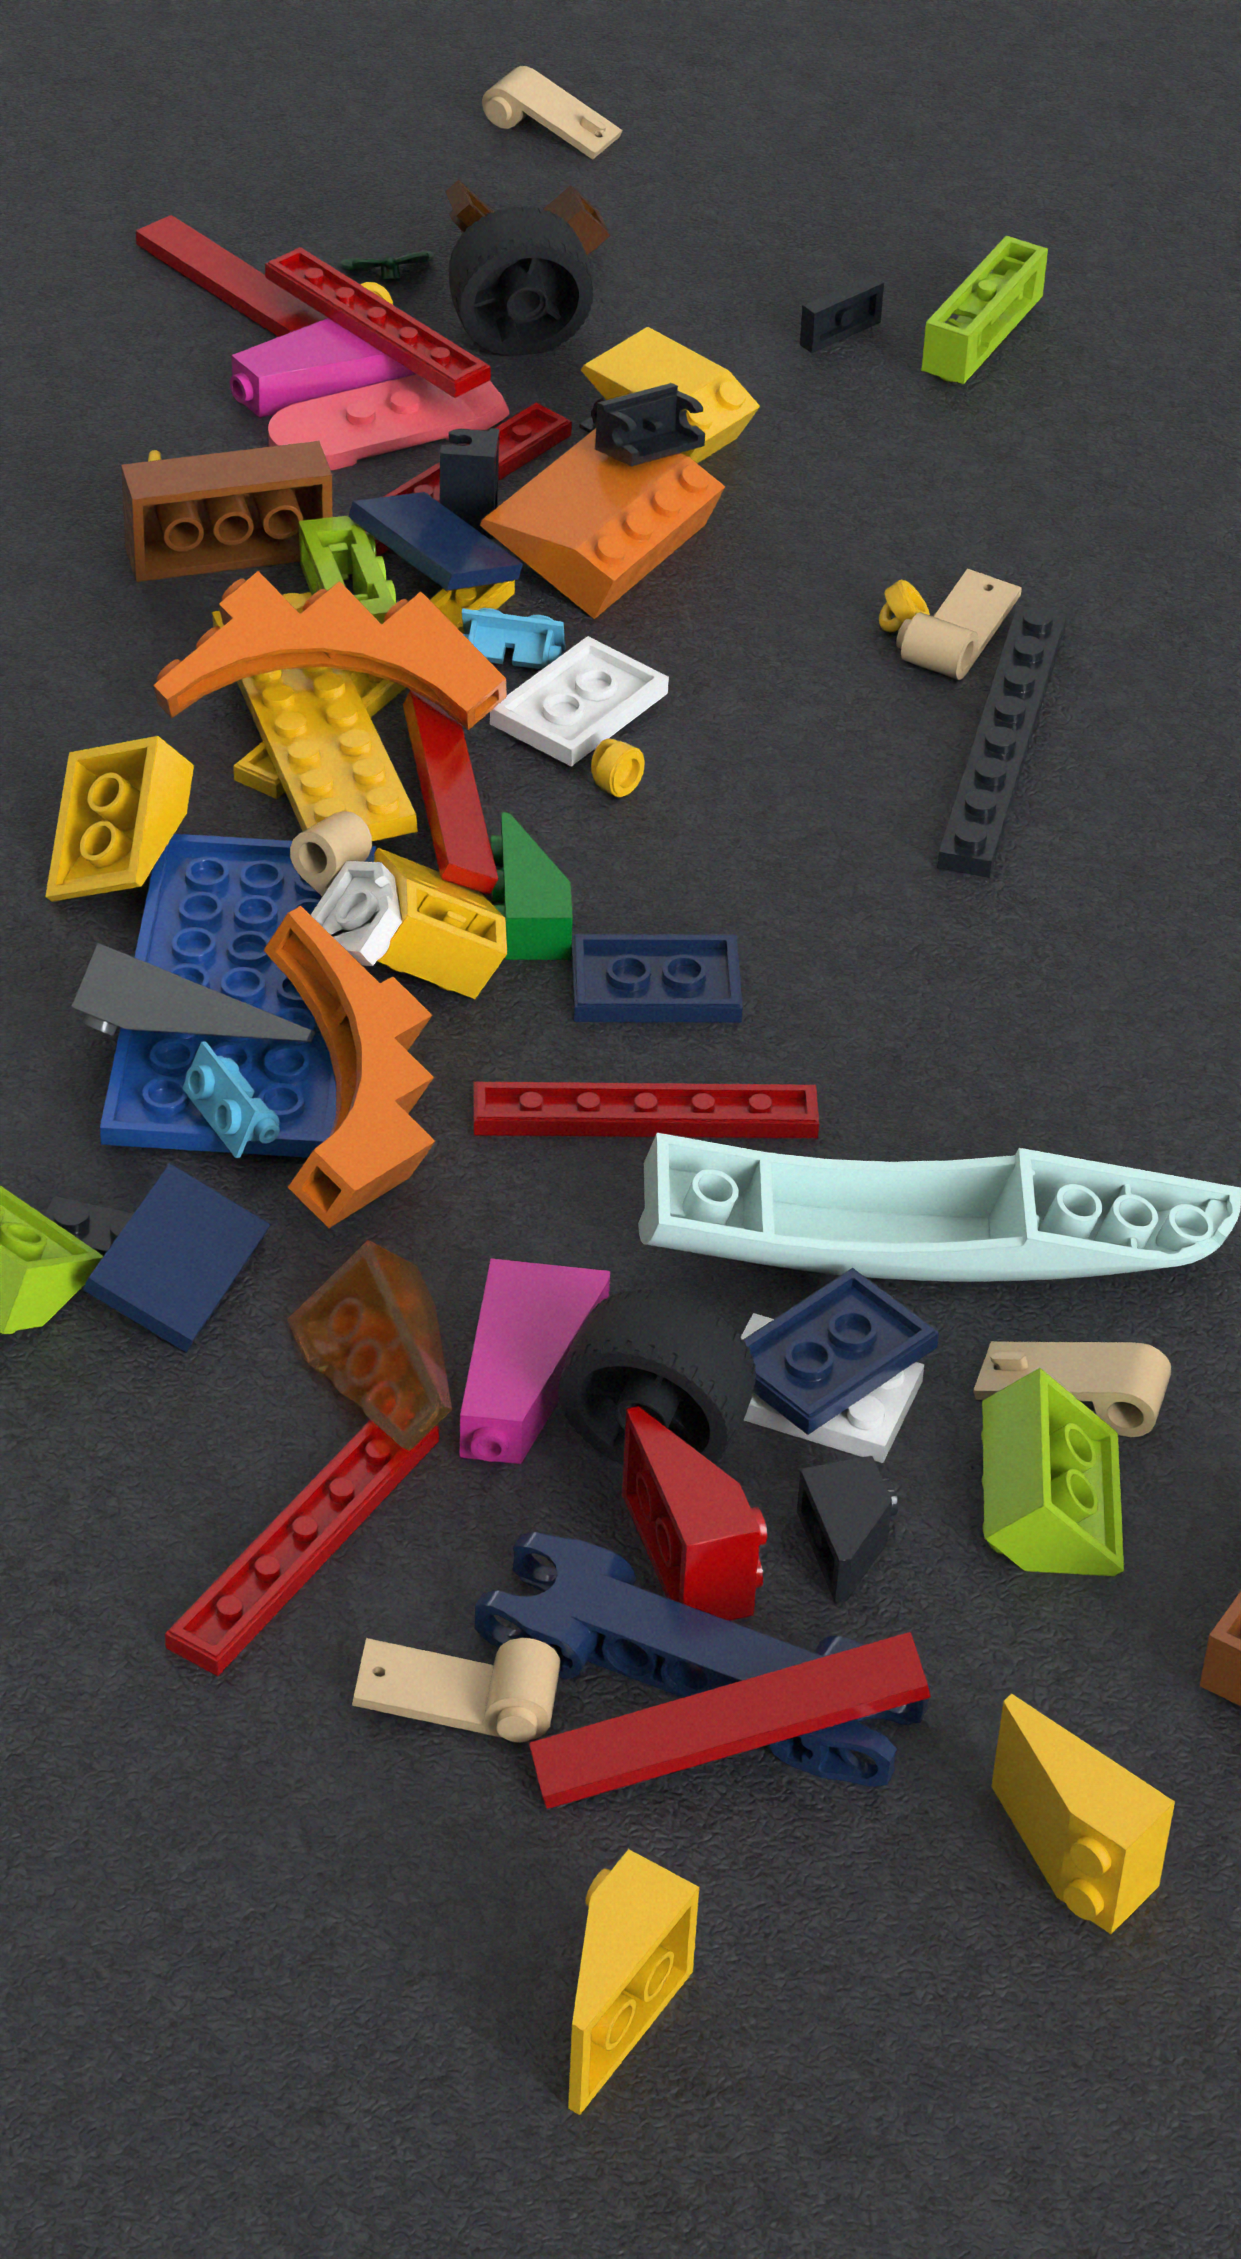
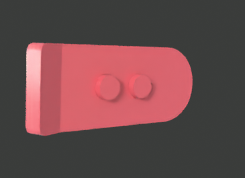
M415 374L289 405L274 414L269 421L268 446L320 441L329 468L333 471L353 466L357 463V460L441 439L449 441V432L452 430L470 429L487 431L504 420L510 412L504 397L491 381L454 398Z

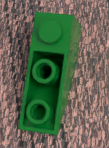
M510 812L501 813V834H491L490 845L495 866L501 867V869H496L498 881L492 890V902L503 903L494 905V907L505 917L507 955L505 960H571L573 922L571 882Z

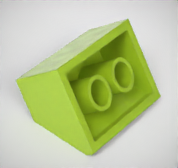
M0 1186V1333L13 1334L17 1330L44 1326L86 1284L88 1277L101 1261L103 1255L2 1186Z
M1040 1367L982 1401L983 1430L981 1432L983 1442L982 1486L984 1489L983 1533L984 1539L987 1540L991 1548L997 1553L1007 1556L1024 1571L1116 1576L1123 1572L1124 1555L1118 1432Z

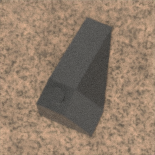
M99 943L96 945L72 1004L73 1008L85 1012L82 1020L83 1024L114 1036L117 1026L132 1031L312 1042L316 1033L313 1030Z

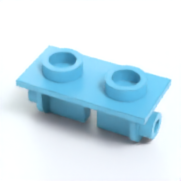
M462 608L463 635L491 663L503 664L506 648H513V666L544 669L566 650L564 622L554 621L544 615L524 617L503 614L492 608H482L479 610Z
M201 1042L193 1063L187 1071L182 1087L184 1092L235 1158L241 1157L247 1141H260L264 1144L274 1141L280 1133L279 1117L274 1111L268 1109L261 1098H252L255 1091L239 1072V1067L233 1059L217 1056L207 1042Z

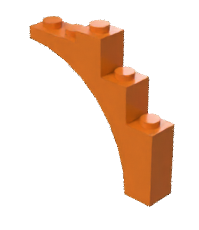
M259 571L248 580L242 578L235 581L224 592L222 601L219 603L224 626L222 628L215 626L209 629L197 642V649L184 660L176 659L166 665L158 674L157 682L153 685L158 705L173 718L203 696L251 676L281 669L314 667L364 672L403 685L432 701L467 730L472 728L507 697L506 678L421 591L410 601L402 599L393 605L386 613L384 623L381 624L340 581L328 591L320 589L306 601L303 606V612L300 614Z
M299 906L287 913L263 951L292 982L313 1014L329 1049L336 1080V1116L330 1137L312 1151L288 1188L328 1228H331L409 1179L435 1143V1140L409 1115V1112L434 1078L408 1052L432 1017V1014L393 976L379 983L302 906Z

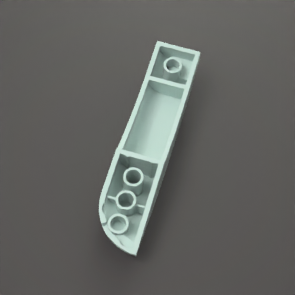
M656 1133L644 1162L645 1208L638 1222L640 1240L645 1245L834 1275H842L851 1268H854L867 1278L916 1281L991 1282L1069 1279L1176 1267L1205 1258L1217 1250L1231 1233L1240 1213L1241 1188L1018 1148L1013 1156L947 1161L884 1162L822 1159L768 1153Z

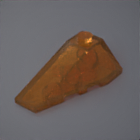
M367 1240L287 1321L304 1360L315 1370L328 1377L339 1392L356 1402L364 1410V1414L396 1443L410 1451L452 1411L436 1305L417 1265Z

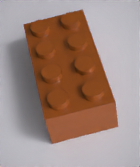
M320 441L121 465L125 548L136 582L300 562L299 521L333 517L332 473Z

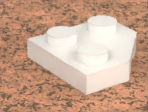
M346 861L311 913V916L361 965L374 966L375 962L388 950L392 936L402 923L395 877L382 862Z

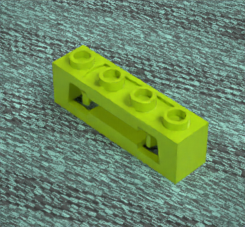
M1005 236L926 322L921 371L937 375L948 382L965 384L1043 297L1048 248ZM952 313L960 315L956 320L953 318L948 320Z
M349 515L299 521L300 565L311 594L313 595L320 589L328 591L339 581L345 586L343 580H349L348 574H352L354 596L383 624L386 613L396 604V594L393 581L386 580L383 557L376 556L374 536L368 532L365 533L363 528L348 517Z

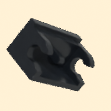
M673 383L598 402L595 450L629 466H635L705 446V432L697 426L690 425L686 417L687 410L695 414L703 412V406L697 399L678 391V386Z
M489 428V431L452 430L449 432V442L455 444L466 443L469 445H441L440 504L488 539H494L480 524L483 518L498 507L499 429Z

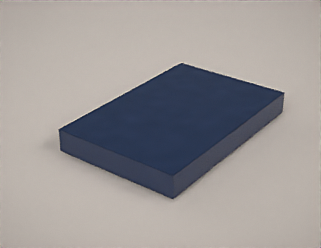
M425 492L352 502L348 517L446 591L514 581L519 578L523 563Z
M572 934L574 1022L742 1023L743 1006L737 935Z
M169 1163L88 1277L83 1290L184 1352H187L265 1237L271 1224Z
M851 1268L743 1340L746 1342V1346L749 1347L750 1354L754 1358L753 1363L756 1366L753 1393L809 1435L936 1349L939 1332L854 1268Z

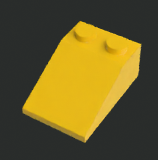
M650 327L644 328L584 364L581 368V372L606 400L669 383L677 385L678 391L697 399L703 406V412L694 414L687 410L686 417L690 425L697 426L705 432V446L680 453L690 457L696 463L701 462L737 439L760 408V405L729 370Z
M159 736L69 752L45 897L54 902L142 887L187 814L194 765Z
M1011 1693L1003 1701L991 1787L1056 1897L1066 1903L1068 1908L1078 1917L1090 1920L1109 1934H1112L1160 1885L1175 1801Z
M630 1849L627 1850L611 1871L605 1868L597 1874L589 1887L585 1900L586 1906L589 1909L572 2021L568 2109L578 2115H581L693 1973L699 1887Z

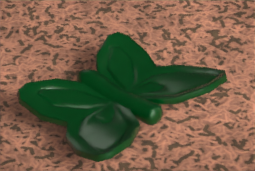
M423 251L407 254L396 260L389 256L383 258V260L352 258L342 260L341 266L344 269L381 267L382 279L399 278V265L429 262L434 259L433 252Z

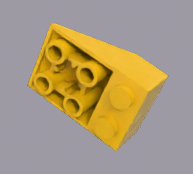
M377 848L374 853V862H382L395 877L402 923L390 940L388 950L377 962L385 964L397 972H405L434 983L446 991H455L476 999L507 955L505 917L481 892L442 880L440 872Z

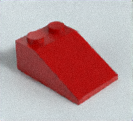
M639 1406L626 1409L622 1496L666 1598L728 1621L754 1616L756 1588L763 1586V1570L759 1559V1546L765 1545L767 1542L766 1524L759 1507H750L740 1483Z

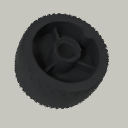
M515 206L489 213L487 216L481 217L477 222L475 221L472 226L468 227L461 234L450 255L448 267L449 286L456 313L467 334L474 342H477L479 346H483L486 350L507 356L544 353L547 350H552L554 347L562 345L561 343L573 337L589 316L594 296L592 273L586 252L569 223L565 222L563 218H559L557 214L551 213V211L531 206Z
M651 1289L627 1290L603 1299L583 1323L571 1345L563 1366L558 1386L559 1403H561V1409L564 1411L566 1419L569 1420V1424L575 1428L578 1435L583 1437L584 1441L591 1444V1447L599 1450L601 1454L610 1457L611 1460L617 1461L624 1465L626 1409L637 1406L712 1463L717 1464L735 1439L747 1413L755 1385L756 1366L753 1363L754 1358L750 1354L751 1351L746 1346V1342L741 1339L740 1334L712 1310L706 1309L705 1306L699 1305L693 1300H688L683 1296H676L669 1292L651 1291Z

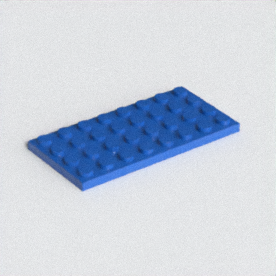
M174 834L152 869L135 958L313 1030L316 1033L312 1042L132 1031L120 1027L100 1124L101 1145L231 1153L182 1089L187 1071L193 1063L201 1042H207L217 1056L233 1059L239 1067V1072L255 1091L252 1098H261L268 1109L274 1111L279 1117L280 1133L278 1137L266 1144L260 1141H247L243 1154L308 1158L316 1147L330 1137L336 1116V1080L329 1049L313 1014L292 982L263 951L288 912L302 906L311 915L322 898L294 869L290 858L292 841ZM372 846L365 862H374L376 846Z

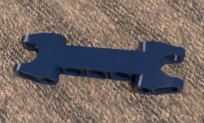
M540 1532L520 1535L513 1546L514 1562L512 1571L523 1582L541 1590L543 1593L523 1597L493 1590L483 1593L475 1605L474 1629L490 1644L500 1648L502 1644L509 1640L530 1638L542 1641L555 1649L560 1657L558 1678H574L580 1674L586 1662H590L683 1698L865 1645L846 1637L828 1636L821 1640L815 1652L808 1651L634 1586L636 1577L633 1568L622 1556L611 1550L584 1540L562 1538ZM532 1553L547 1558L553 1563L555 1568L542 1565L535 1560ZM494 1615L510 1621L520 1629L514 1630L502 1625L496 1620ZM929 1698L769 1744V1747L782 1762L820 1778L842 1780L872 1787L887 1785L895 1771L894 1762L897 1748L886 1736L866 1727L860 1722L866 1719L880 1718L904 1725L921 1723L928 1710ZM851 1750L868 1755L876 1764H869L859 1760L853 1755Z

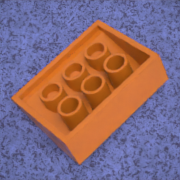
M596 428L483 518L480 524L483 529L593 619L597 618L704 527L725 489V486L690 457L680 453L635 466H629L595 450Z

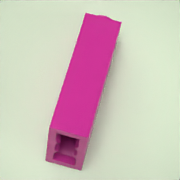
M327 318L231 355L232 376L229 383L234 398L261 418L272 416L292 404L415 375L416 373Z
M490 1259L460 1413V1458L521 1464L559 1402V1381L565 1360L575 1337L597 1304L609 1297L610 1271Z

